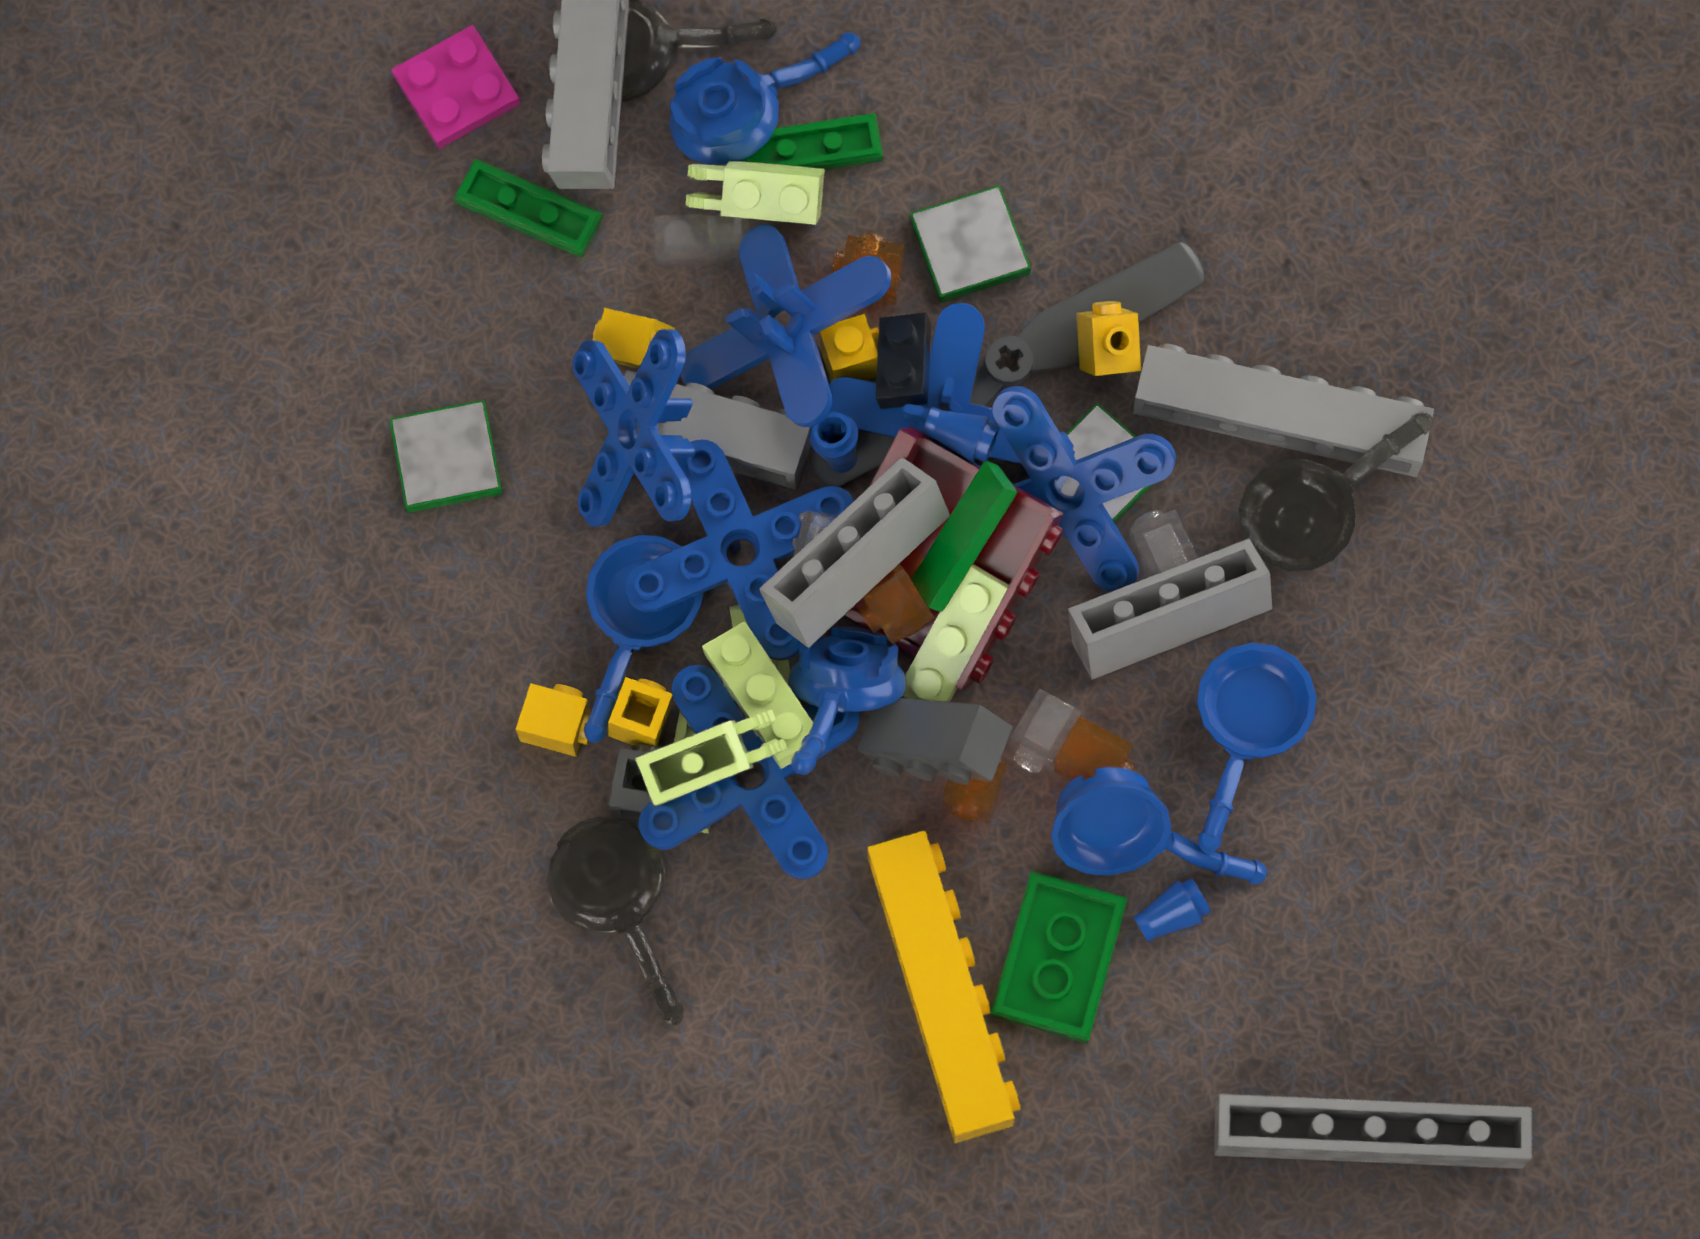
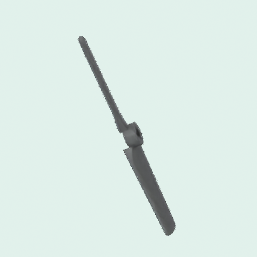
M1178 242L1040 312L1018 337L1004 336L996 339L990 344L985 359L978 361L970 403L986 407L1003 388L1023 385L1029 379L1031 373L1034 375L1067 368L1079 361L1076 313L1092 311L1093 303L1119 301L1121 302V308L1138 313V322L1141 323L1204 282L1205 277L1203 266L1198 256L1188 244ZM1006 353L1010 358L1020 357L1017 361V371L1011 372L1008 367L998 368L1001 362V354ZM936 407L941 410L951 411L946 407ZM858 430L857 461L851 470L847 472L834 471L829 466V463L816 451L811 455L812 468L817 477L826 486L839 487L880 466L895 438Z

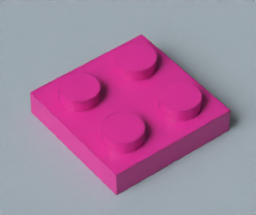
M474 25L391 69L394 78L438 149L520 105L518 95Z

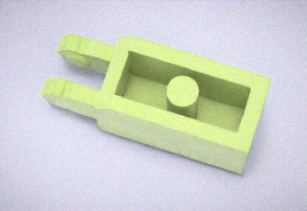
M731 161L726 166L692 164L688 166V176L704 181H723L722 196L702 192L686 194V205L689 207L721 211V216L813 225H816L820 218L824 169L744 161Z
M767 710L737 723L735 720L728 721L635 758L653 805H661L753 768V763L787 750L784 739H774L762 744L758 749L747 752L741 737L742 733L752 729L759 730L769 726L772 721L776 720L773 710Z

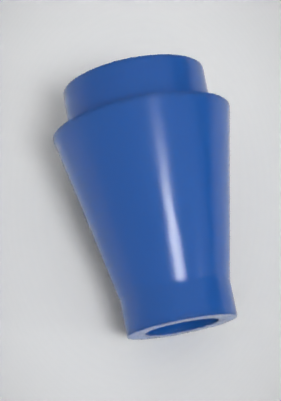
M932 407L922 434L933 438L973 463L975 459L982 462L988 461L1000 427L989 422V416L945 411Z
M828 413L823 421L814 424L811 429L810 443L813 449L836 472H847L855 466L858 428L855 422L844 414Z
M1191 877L1180 883L1179 879L1176 880L1143 911L1133 917L1147 942H1150L1157 937L1203 923L1201 918L1212 911Z

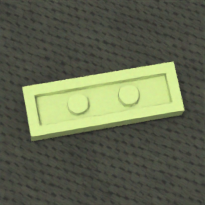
M974 564L971 566L946 608L937 616L905 675L906 688L904 697L907 699L950 702L957 690L955 685L1009 587L1008 584Z
M744 621L706 643L702 648L704 655L746 718L767 710H773L776 720L772 721L769 726L755 731L763 743L774 739L785 740L788 749L772 756L780 769H783L791 764L792 756L795 752L799 751L802 746V740L809 734L813 721Z

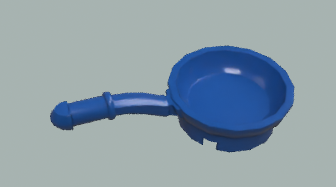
M844 33L840 35V39L820 52L812 53L810 58L794 65L771 71L767 75L757 74L745 62L733 59L734 63H723L721 57L709 58L691 66L677 80L674 86L676 94L673 102L671 100L669 130L677 148L691 160L708 165H724L731 161H740L752 156L769 141L778 123L779 102L776 97L779 94L777 89L800 83L820 72L826 73L829 67L849 54L853 55L856 53L861 43L859 36L854 33Z
M638 535L620 540L598 557L588 575L586 599L592 619L607 636L613 639L614 644L619 645L608 666L600 689H597L595 692L596 699L589 720L584 725L585 737L591 743L601 741L608 732L606 728L617 701L621 684L633 657V651L672 642L690 628L701 609L703 593L653 613L639 611L628 601L625 592V582L628 574L640 564L681 548L678 544L664 537Z
M841 626L832 627L831 636L818 639L809 648L800 643L799 659L792 665L788 686L796 697L810 705L817 706L819 709L809 734L803 738L799 751L795 752L792 756L791 765L797 774L805 775L813 771L816 766V760L826 750V742L831 733L837 711L858 712L875 710L895 703L905 694L906 678L903 670L897 663L898 647L895 643L891 647L887 646V636L865 628Z
M1248 643L1229 648L1210 663L1200 680L1197 706L1203 726L1214 740L1225 748V752L1231 755L1220 779L1214 799L1209 801L1210 809L1202 833H1199L1198 844L1204 853L1210 854L1215 852L1222 843L1221 837L1229 813L1233 812L1234 809L1232 803L1244 767L1243 761L1252 760L1254 757L1265 758L1286 752L1303 739L1314 720L1317 696L1311 676L1295 656L1277 646Z
M1115 767L1095 769V777L1083 781V776L1080 775L1071 780L1059 795L1056 806L1057 812L1051 830L1055 853L1067 866L1086 874L1110 876L1133 871L1153 860L1157 854H1161L1165 849H1168V851L1189 863L1213 871L1217 876H1231L1247 880L1249 884L1261 883L1267 877L1268 872L1265 865L1256 859L1253 861L1229 856L1225 852L1204 853L1195 842L1174 831L1171 832L1167 807L1150 789L1149 782L1142 775L1129 769Z

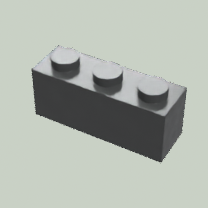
M899 698L893 704L872 710L857 750L874 761L872 767L875 770L891 777L898 778L902 772L926 781H934L935 776H943L952 782L968 785L970 779L992 782L1013 726L979 704Z

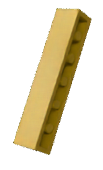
M924 830L867 847L870 868L954 1143L1012 1127L1014 1124L1013 1112L1021 1110L1019 1099L1012 1080L1004 1083L998 1064L1005 1062L1004 1051L998 1033L988 1034L983 1015L990 1014L988 999L983 985L973 986L968 968L976 966L968 937L959 939L953 920L960 919L961 915L953 889L944 892L939 873L945 872L946 866L938 842L929 844L926 831Z

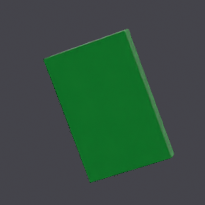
M1031 871L990 1016L1088 1044L1128 898Z

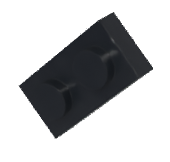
M927 312L879 318L876 401L880 409L904 407L906 404H928L931 322Z

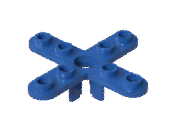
M759 225L746 233L739 246V257L756 314L749 308L744 310L740 308L726 317V322L732 328L692 349L686 355L681 378L685 385L687 383H697L712 390L770 359L787 417L800 427H812L814 424L820 423L825 419L832 406V394L814 334L882 298L890 286L891 271L880 258L865 256L800 291L783 235L771 225ZM784 310L791 315L786 327L774 319Z
M956 303L945 308L939 315L930 352L928 404H906L904 407L880 409L876 401V383L841 377L829 383L832 394V406L829 413L836 412L850 417L855 422L858 430L893 438L896 437L900 429L913 427L923 433L927 415L932 407H946L953 412L989 416V422L997 424L992 408L970 403L985 332V323L981 313L969 304ZM999 428L998 436L989 458L1022 465Z
M662 329L654 335L630 386L602 342L598 340L584 341L573 356V373L609 430L607 438L596 456L595 463L585 485L578 495L579 512L590 526L602 527L611 521L633 473L641 482L663 519L666 521H680L688 514L691 505V488L687 477L674 457H693L695 450L688 438L683 439L682 435H660L658 432V423L681 421L682 418H687L693 405L691 398H670L684 368L686 358L683 338L676 330ZM637 423H638V425H639V434H638V436H637Z
M1020 386L1003 389L993 403V416L1030 477L1014 485L1064 513L1059 526L1064 529L1065 536L1098 587L1112 592L1135 583L1139 575V564L1103 503L1166 479L1173 471L1176 463V453L1172 445L1161 436L1143 434L1076 460L1074 457L1075 451L1073 450L1074 445L1065 432L1058 431L1035 393ZM1067 477H1071L1079 483L1074 496H1068L1060 492Z
M709 440L692 441L690 443L695 450L694 456L678 457L677 463L689 481L691 501L707 536L635 567L626 578L625 592L627 599L637 610L653 613L728 582L748 627L769 658L779 661L790 659L798 654L801 642L776 624L761 594L760 588L778 572L774 562L801 551L851 505L854 500L844 489L836 486H826L753 517L723 450L716 443ZM740 540L749 541L754 548L755 558L746 566H736L727 558L728 547H730L732 553L742 550Z
M692 665L682 669L675 676L672 683L673 700L695 734L731 720H735L736 723L745 720V717L717 674L710 668L702 665ZM808 705L804 710L814 722L819 708L814 705ZM837 711L831 733L826 742V750L818 759L847 742L855 735L859 726L858 712ZM753 729L741 734L747 752L758 749L764 744L760 737L756 736ZM772 756L757 762L761 765L764 780L755 788L748 789L742 787L736 781L735 775L661 805L654 806L653 802H650L644 807L639 817V830L644 841L653 848L667 850L675 848L742 806L783 871L789 876L801 880L813 878L822 872L828 861V848L824 838L785 780L796 772L791 764L780 769Z

